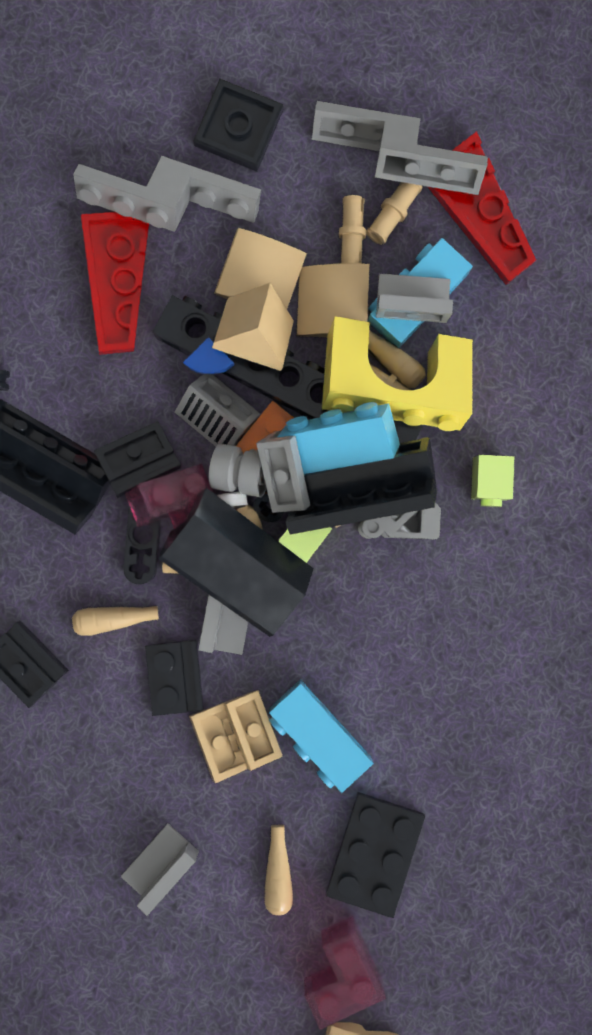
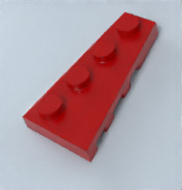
M477 131L452 150L485 156L481 147L482 141ZM488 158L487 168L478 195L428 187V189L505 285H507L536 261V258L518 219L513 217L508 206L509 200L504 190H501L494 175V167Z
M117 212L81 214L99 355L133 352L137 332L149 223L132 217L122 216Z

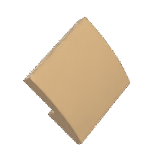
M238 228L214 294L228 299L237 294L271 283L287 309L307 253L264 235Z
M344 263L302 267L299 274L297 336L327 337L335 316L367 322L370 264Z
M258 690L189 715L214 783H218L247 769L252 771L283 757Z

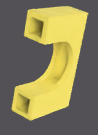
M334 317L327 335L322 409H340L344 413L354 411L359 405L368 402H376L377 406L389 403L393 420L402 421L410 426H434L443 431L462 429L472 415V339L438 334L428 351L427 385L417 390H400L381 381L370 366L368 359L370 322Z

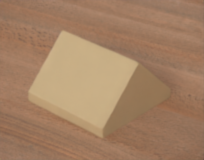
M271 283L227 299L212 348L281 371L294 320Z

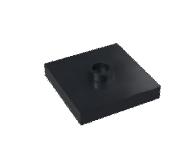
M220 78L193 140L194 146L258 172L283 113L284 106L282 103Z

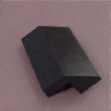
M0 399V491L76 535L90 519L110 485L95 453Z
M430 438L400 443L393 459L304 474L310 506L306 510L290 511L286 519V525L291 535L434 508L437 486Z
M207 488L198 493L187 520L170 531L158 557L160 561L269 637L278 631L305 597L314 569Z

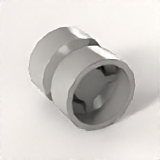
M218 444L213 452L209 467V484L211 488L233 492L238 487L240 494L262 497L267 488L258 450L251 449L243 454L240 447Z

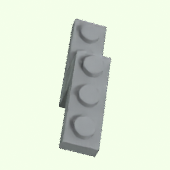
M317 101L312 140L379 151L375 178L478 195L488 162L487 156L417 145L420 118Z
M161 156L147 186L78 164L73 174L77 199L173 232L176 231L189 201L252 223L255 222L259 211L261 189Z

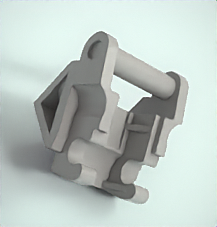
M435 503L434 508L361 521L358 525V532L366 539L377 538L380 535L384 538L437 539L440 536L441 508Z

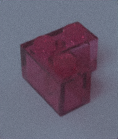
M199 464L138 484L125 495L138 527L170 517L173 527L176 528L187 520L198 493L205 488L211 492L213 490L203 465Z
M353 916L321 931L322 947L331 966L304 978L305 998L320 1030L386 999L383 980Z

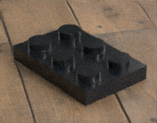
M357 792L326 890V897L394 918L425 820V814Z

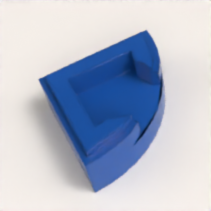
M209 337L183 362L190 370L202 374L223 373L235 364L224 352L212 348L214 342Z

